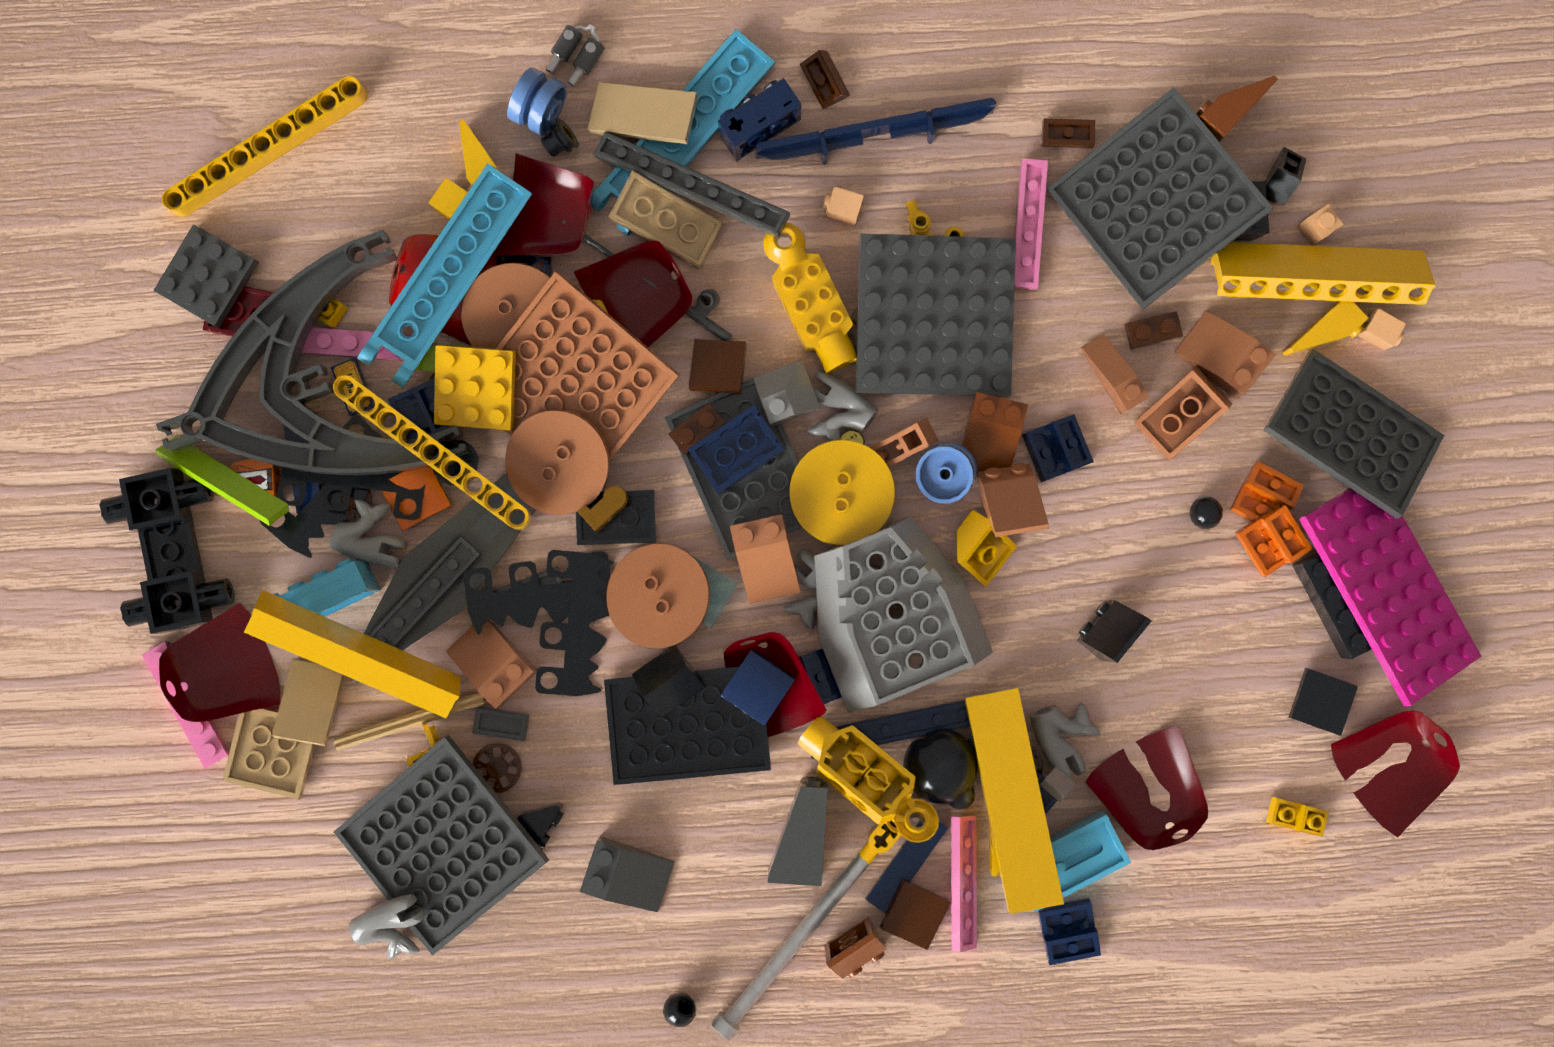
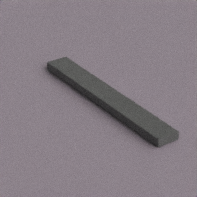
M604 132L593 153L596 158L630 173L633 170L661 187L777 238L780 237L790 217V212L608 132Z

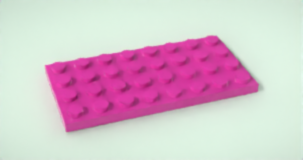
M1349 488L1299 518L1404 707L1413 705L1482 657L1403 516L1396 519Z

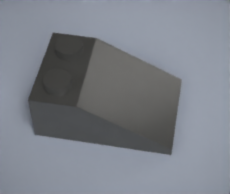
M600 836L596 841L580 892L605 901L658 912L675 861Z

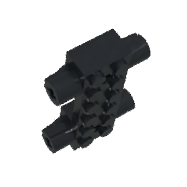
M166 468L119 479L122 495L102 499L99 504L101 516L107 524L127 520L129 531L138 532L148 579L147 581L140 582L143 597L122 602L120 610L125 624L130 627L148 623L150 634H163L203 625L213 619L211 608L234 603V590L228 578L205 582L190 506L213 501V491L195 479L185 481L183 472L175 468ZM176 600H179L178 606L175 604Z

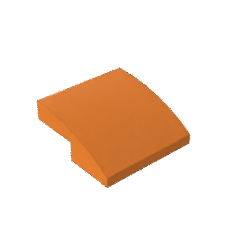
M1257 461L1242 484L1230 511L1252 522L1282 505H1286L1290 511L1295 507L1304 485Z
M431 467L403 471L389 479L396 485L409 490L421 489L425 485L420 517L417 520L395 517L402 532L425 522L428 518L451 507ZM381 491L387 504L392 505L390 509L393 513L396 492ZM404 499L400 503L399 509L403 514L410 515L415 512L416 503L412 499Z
M1286 505L1268 512L1235 532V535L1262 577L1268 576L1286 563H1293L1312 550L1311 545Z

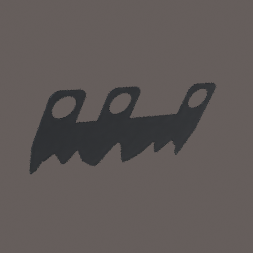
M358 416L352 417L342 427L348 430L352 424H360L364 428V435L383 438ZM323 486L296 517L289 511L284 514L285 521L281 526L272 527L261 520L260 523L288 548L308 558H312V553L308 548L309 538H323L322 524L335 525L339 522H344L348 519L346 510L341 512L322 508ZM352 487L350 498L365 500L368 489ZM340 490L331 491L328 495L329 504L332 506L341 505V498L344 496L343 492Z
M282 467L277 498L288 505L300 506L304 502L307 482L325 484L321 502L322 508L343 512L349 506L352 487L396 492L393 515L399 519L417 520L421 514L425 485L420 489L409 490L389 480L401 472L374 475H335ZM296 485L299 488L300 495L296 500L288 501L284 498L283 490L286 486ZM333 490H340L345 496L344 502L339 506H332L328 502V495ZM404 499L414 500L416 503L415 512L410 515L403 514L399 509L400 503Z
M551 550L548 553L547 574L550 577L572 579L568 623L544 622L541 625L540 646L544 649L565 650L564 668L545 666L538 668L535 689L538 693L582 696L601 692V689L592 685V682L588 679V676L599 667L590 661L589 658L602 649L607 639L591 629L589 624L609 615L605 601L595 591L606 586V583L598 576V572L603 567L612 565L613 561L584 552ZM561 555L567 558L569 566L566 571L556 572L552 568V560L556 556ZM551 627L558 628L562 633V638L557 644H550L545 639V632ZM546 672H552L557 676V685L552 689H546L541 685V677Z
M603 551L592 552V554L608 559L607 554ZM531 561L513 563L509 566L511 590L493 593L491 572L488 568L469 569L463 574L468 613L478 635L482 632L483 624L489 618L502 627L507 615H509L517 624L532 628L541 607L547 611L553 622L561 623L569 615L572 582L539 586L536 565ZM609 566L603 567V570L598 573V576L606 583V586L595 591L605 601L606 606L607 587L611 577ZM527 567L530 569L532 578L528 583L521 584L516 581L515 572L518 568ZM475 573H481L486 577V586L481 590H475L469 584L470 577Z

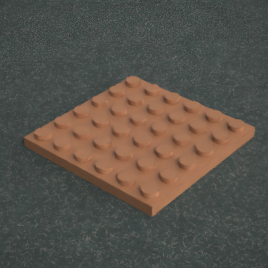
M558 271L554 272L496 347V349L516 351L514 427L511 431H504L512 436L513 432L523 421L543 411L555 409L571 411L589 420L599 430L607 444L610 461L680 376L677 371Z

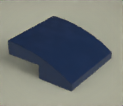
M435 378L388 399L394 409L429 435L454 427L434 424ZM414 430L410 431L406 436V439L418 438L417 431Z
M1075 414L1022 434L1041 483L1094 462Z
M823 648L799 657L824 704L842 697Z
M751 649L726 686L721 697L765 726L796 678L754 649Z
M1089 898L1066 902L1063 905L1046 907L1038 911L1049 966L1101 955L1098 931L1095 927L1092 903Z

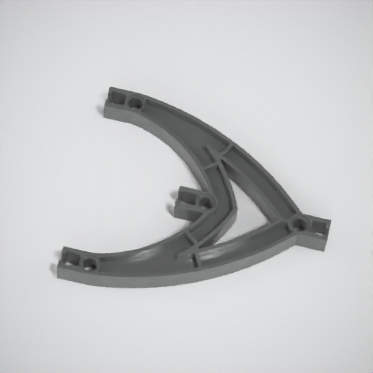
M384 230L340 246L304 268L268 297L241 325L219 354L204 378L188 412L156 424L158 431L166 433L167 436L172 435V429L179 427L183 432L181 437L172 441H168V438L162 439L164 448L176 451L195 443L206 441L230 452L260 462L321 474L374 475L430 467L394 439L355 433L336 426L313 412L304 403L334 393L331 382L322 383L323 386L313 389L309 385V380L321 375H329L327 368L318 364L296 372L307 337L315 322L332 299L345 286L364 272L398 260L395 251L390 247L386 248L385 252L373 254L371 251L373 247L384 242L387 244L391 243L389 235ZM365 251V257L361 261L354 260L357 252ZM264 353L259 401L280 422L309 441V444L263 435L224 420L235 395ZM300 383L301 392L293 396L291 392L292 387ZM199 420L201 427L194 433L192 425L195 421ZM454 426L430 436L443 445L445 440L454 436H463L461 428ZM406 439L408 444H412L417 440ZM466 443L459 444V448L450 450L458 457L470 453ZM439 448L434 457H428L429 460H434L438 457Z

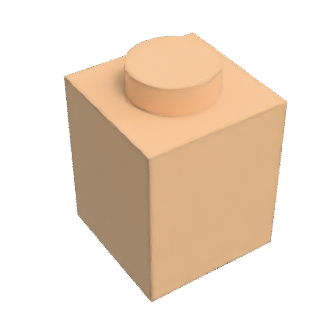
M834 186L832 194L827 193L823 208L827 209L826 217L856 226L864 195Z
M1328 203L1297 226L1311 246H1314L1344 224Z
M1378 308L1368 314V319L1363 323L1364 329L1357 335L1378 348L1386 350L1393 346L1396 347L1404 337L1402 330L1406 323Z

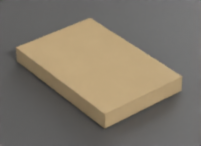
M292 659L272 736L274 738L326 746L344 675L317 663Z

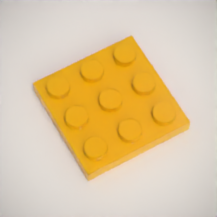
M436 345L434 424L513 430L516 351Z

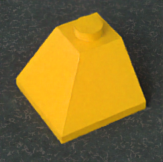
M972 510L957 529V562L980 584L987 587L1018 546L1007 535L995 537L989 520Z

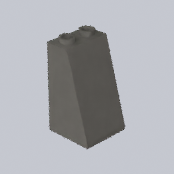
M806 777V781H800L768 868L767 883L822 886L828 794L827 782H823L822 778Z

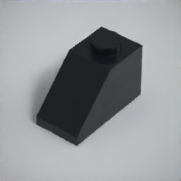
M1283 147L1265 179L1266 197L1269 201L1273 203L1278 202L1282 205L1286 203L1301 182L1306 158Z

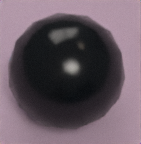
M1203 496L1197 498L1190 507L1191 521L1201 529L1216 527L1223 517L1221 504L1212 497Z
M682 992L670 995L665 1001L663 1014L665 1020L670 1025L685 1027L695 1018L697 1008L694 1000L688 994Z

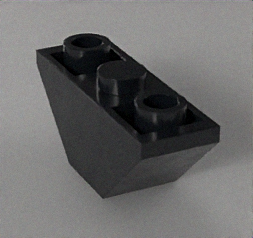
M560 802L524 811L517 818L541 850L545 848L551 837L547 835L551 826L557 827L564 815L561 812L564 804Z

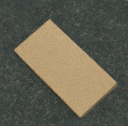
M599 82L587 130L591 134L603 135L604 132H608L618 137L688 144L698 95L696 92Z
M633 170L608 216L609 219L648 241H660L668 252L698 269L701 267L723 224L721 220Z

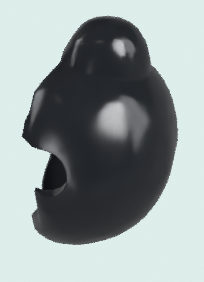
M942 728L932 731L925 739L914 740L908 746L904 755L903 767L915 776L913 792L919 798L933 804H949L955 809H966L972 805L976 794L974 782L977 776V759L971 744L964 736L956 731Z

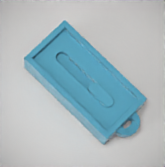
M350 558L336 564L337 569L327 572V570L318 572L312 576V581L295 583L288 587L289 592L281 595L275 593L274 595L326 617L381 589L369 563L358 561V559L352 561Z
M1098 811L1050 836L1063 898L1131 863L1107 814L1102 811Z

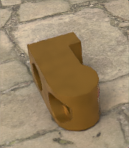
M611 486L606 489L603 498L590 509L587 505H584L577 512L596 532H599L627 505L628 495L622 488Z

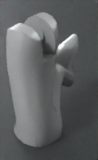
M819 370L815 376L822 383L831 387L826 395H823L819 389L813 388L819 404L847 411L835 414L807 431L816 436L826 435L829 442L841 440L840 429L843 427L863 433L874 420L878 409L860 393H855L856 390L842 380Z
M355 500L360 519L355 522H339L336 525L330 540L331 549L364 562L399 567L402 559L388 555L390 546L395 549L406 550L407 541L405 539L390 534L361 538V536L374 527L376 522L384 517L392 505L383 503L371 507L366 501Z
M803 549L798 555L811 570L805 574L795 564L799 584L816 590L814 555ZM816 596L808 597L805 600H798L783 607L789 614L800 615L803 624L808 629L813 630L815 611H817Z
M1080 703L1073 720L1068 719L1055 705L1043 708L1032 714L1030 719L1036 739L1052 769L1057 766L1070 779H1072L1070 769L1077 776L1086 772L1085 763L1079 751L1059 735V732L1083 736L1101 734L1098 727L1089 722V714L1084 704Z
M414 894L399 896L383 902L352 919L349 924L350 934L358 945H366L377 941L388 942V959L397 957L401 951L407 954L418 953L420 949L414 942L403 936L395 928H407L420 923L426 916L425 912L420 907L406 913L405 909L412 906L417 901V898Z

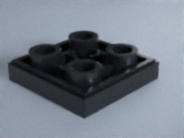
M1305 668L1288 718L1341 736L1358 686Z

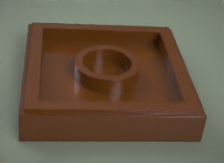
M694 339L689 390L741 393L746 342Z
M903 879L880 924V928L928 950L951 902Z

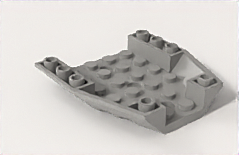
M911 516L843 546H836L814 555L819 641L848 712L878 706L972 667L993 653L965 580ZM873 554H880L883 558V564L878 569H873L869 565V559ZM899 603L902 606L903 612L899 618L890 617L889 608L892 604ZM913 653H919L922 656V663L916 668L911 667L908 663L909 656Z

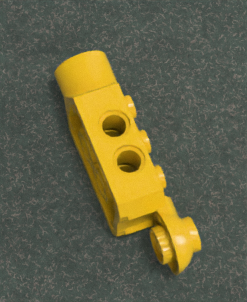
M786 223L779 238L766 233L763 239L764 252L770 260L779 264V267L772 276V283L805 352L817 353L826 374L836 372L854 363L857 354L848 336L852 331L853 323L820 255L805 253L806 240L804 234L799 227L792 223ZM781 237H788L792 243L788 247H781L777 241Z
M823 716L817 717L799 739L798 745L819 761L816 773L878 825L892 820L900 835L908 841L921 843L928 841L935 835L939 825L937 812L930 803L922 799L911 798L915 785V776L853 725L839 730ZM918 817L922 821V827L912 826L909 818Z

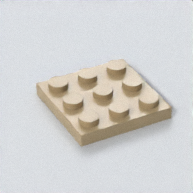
M262 708L240 713L222 781L294 799H301L315 744L274 738L272 732L278 711Z

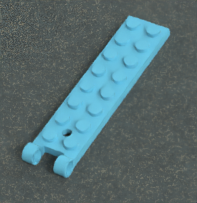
M735 29L682 90L696 92L698 95L688 144L640 139L635 145L687 167L719 131L718 120H720V116L728 109H737L775 66V61ZM615 167L593 192L592 207L596 211H600L606 206L612 194L618 198L630 172ZM617 225V228L626 236L632 233V231L622 225Z
M487 163L379 326L361 350L357 359L370 366L383 346L404 360L392 379L393 382L404 388L470 286L532 196V193ZM411 327L414 330L413 335L405 336L403 329Z

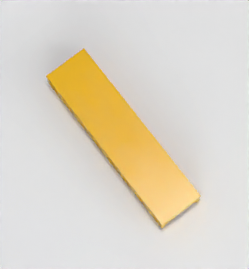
M1231 242L1215 254L1210 261L1211 265H1214L1218 283V296L1426 305L1432 289L1436 286L1424 250ZM1227 281H1230V283L1236 285L1237 287L1234 289H1227L1225 288L1224 284ZM1256 282V284L1264 288L1253 290L1250 286ZM1282 283V285L1290 289L1280 291L1277 289V286ZM1308 284V286L1317 290L1306 292L1303 288ZM1334 286L1337 289L1343 291L1340 293H1332L1330 292V288ZM1360 287L1365 291H1369V293L1361 295L1356 290ZM1420 287L1422 295L1417 297L1409 295L1411 290ZM1385 289H1388L1389 291L1394 292L1395 294L1387 296L1384 295L1382 292Z
M265 590L261 591L251 618L244 630L246 634L444 718H447L455 701L460 696V675Z
M1015 688L965 698L1008 912L1014 914L1063 905L1061 886L1019 690Z

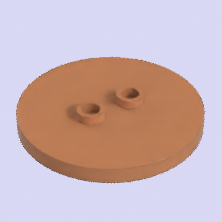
M523 263L499 264L481 273L465 294L462 304V324L470 344L477 348L496 349L551 277L540 269Z
M555 409L537 413L527 418L516 428L507 445L505 466L511 486L526 504L546 514L567 515L577 512L584 505H590L601 494L609 477L610 455L602 434L589 420L571 411Z
M668 544L645 545L630 552L615 567L607 587V608L617 630L631 642L653 649L669 648L688 640L703 624L710 606V585L704 569L688 552Z

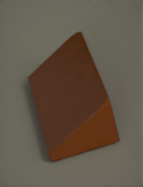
M818 50L800 63L822 109H826L850 96L827 51Z

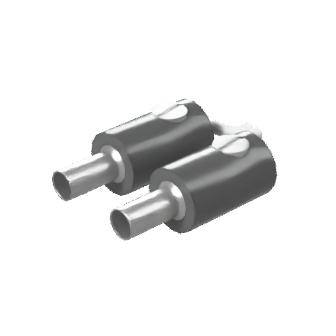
M590 24L587 27L576 26L575 28L566 25L551 50L554 56L546 71L554 74L561 61L567 62L583 37L582 33L578 30L588 31L591 29V34L595 39L589 37L572 64L576 69L568 83L575 87L583 73L589 75L605 49L599 43V37L594 32L595 27Z

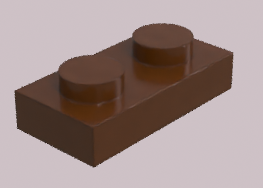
M1044 118L1042 121L1041 147L1093 148L1095 146V120Z
M1177 311L1124 325L1131 350L1183 337Z
M709 402L668 434L685 456L689 453L688 448L726 423Z

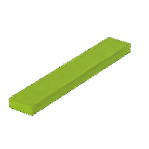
M175 436L174 438H172V439L169 440V441H172V440H174V439H176V438H179V437ZM164 445L156 449L159 458L269 526L289 511L287 503L192 445L176 451L165 449Z

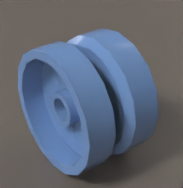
M530 67L523 73L513 90L507 109L508 119L520 126L528 123L530 131L540 136H545L550 131L549 125L555 124L561 113L567 95L566 84L555 78L547 80L544 72Z
M942 442L934 445L920 458L916 467V482L920 491L929 500L937 503L950 504L962 499L972 488L977 477V463L973 454L965 446L956 442ZM943 469H947L950 472L949 477L945 476V472H942Z

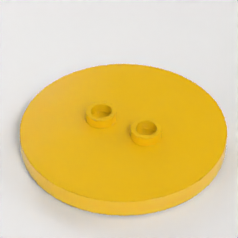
M835 440L813 448L800 460L790 482V503L799 524L811 536L833 545H846L877 532L887 521L894 504V481L887 464L874 450L855 441Z

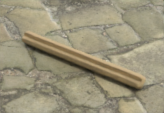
M479 692L458 698L448 716L485 705L486 699ZM422 709L336 736L334 744L337 750H342L444 717Z

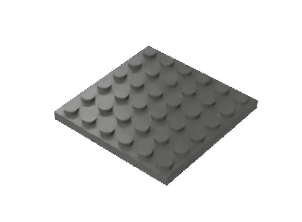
M1174 87L1046 188L1142 310L1273 211L1270 203Z
M859 234L855 393L975 395L976 392L992 396H1011L1016 238Z
M449 735L441 739L334 831V834L387 900L407 894L415 895L417 901L405 909V912L408 913L420 907L424 910L426 915L420 923L411 926L410 929L431 955H434L550 860Z

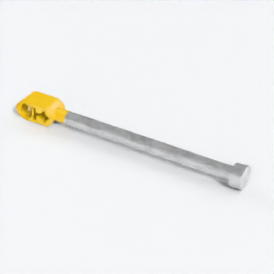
M888 821L879 825L876 823L868 833V842L729 1010L726 1013L719 1012L712 1020L711 1025L721 1036L730 1041L740 1030L737 1025L861 874L879 853L889 851L901 837L896 825H892ZM886 824L894 834L891 835L888 831L884 836L886 842L884 844L879 842L876 845L875 836L881 837L886 832L885 827H883Z

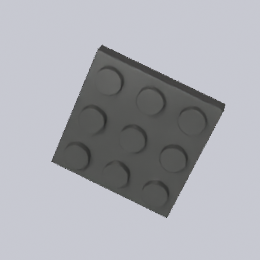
M193 224L153 291L211 325L220 328L259 262Z

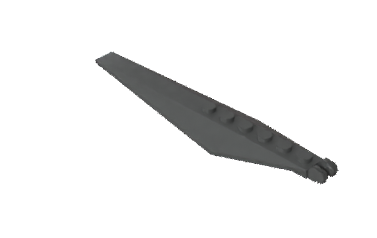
M507 473L494 483L527 508L531 516H533L536 509L526 504L517 495L510 484ZM501 494L494 495L491 499V506L496 509L500 508L504 501ZM475 500L471 501L403 557L364 634L400 650L406 649L464 610L467 605L463 579L464 572L469 569L483 567L488 568L491 572L522 530H516L508 526ZM522 510L515 511L512 515V522L515 525L521 524L525 519V514ZM475 573L470 577L469 584L473 589L478 590L486 580V577L481 573Z

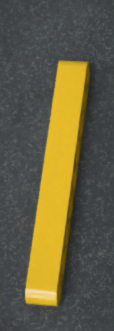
M343 77L168 188L162 195L163 205L180 217L190 215L362 106L367 100L366 89L355 77ZM357 87V92L352 96H348L349 90ZM336 101L332 109L326 110L329 102ZM314 115L310 123H305L306 117ZM287 129H292L288 137H283ZM270 142L269 148L265 151H261L262 146L265 143ZM248 156L247 162L243 165H240V160L243 157ZM222 170H226L225 176L218 179L219 173ZM200 184H204L203 190L196 193L197 187ZM182 197L181 204L175 207V201Z
M348 375L339 376L334 381L333 390L337 397L508 526L516 530H523L530 525L532 516L527 508L359 381ZM353 383L354 389L352 393L344 395V385ZM368 399H374L375 406L371 411L364 410V403ZM389 415H395V425L387 428L385 419ZM413 430L417 431V440L412 444H408L406 441L407 434ZM434 446L438 447V457L434 460H429L427 457L428 450ZM455 462L459 463L461 466L459 474L450 476L448 472L449 466ZM479 478L482 481V487L478 492H472L469 488L470 482L473 479ZM501 494L504 499L502 506L497 509L491 506L492 497ZM522 510L525 514V519L521 524L515 525L512 522V515L515 511Z

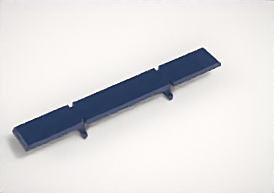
M987 98L935 108L928 112L925 110L826 129L824 132L816 131L759 142L755 147L756 159L786 160L821 153L822 163L825 165L828 162V151L863 145V138L889 133L891 139L927 132L928 143L932 144L936 130L971 124L984 119L988 114H993L996 100L994 98Z

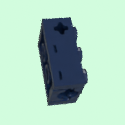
M784 78L778 82L774 80L764 87L763 92L757 96L755 94L748 96L743 100L740 107L735 110L733 108L728 109L720 116V120H718L720 137L735 160L738 161L754 151L757 143L769 141L801 120V103Z
M755 405L688 448L718 495L784 452V448L777 441L776 436Z

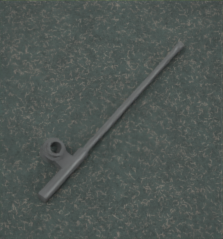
M585 234L584 241L607 257L614 255ZM643 278L650 286L658 289L652 282ZM713 289L703 290L697 298L696 306H690L685 314L721 340L729 341L732 334L707 317L710 311L719 305V294ZM707 296L711 298L710 304L706 301Z

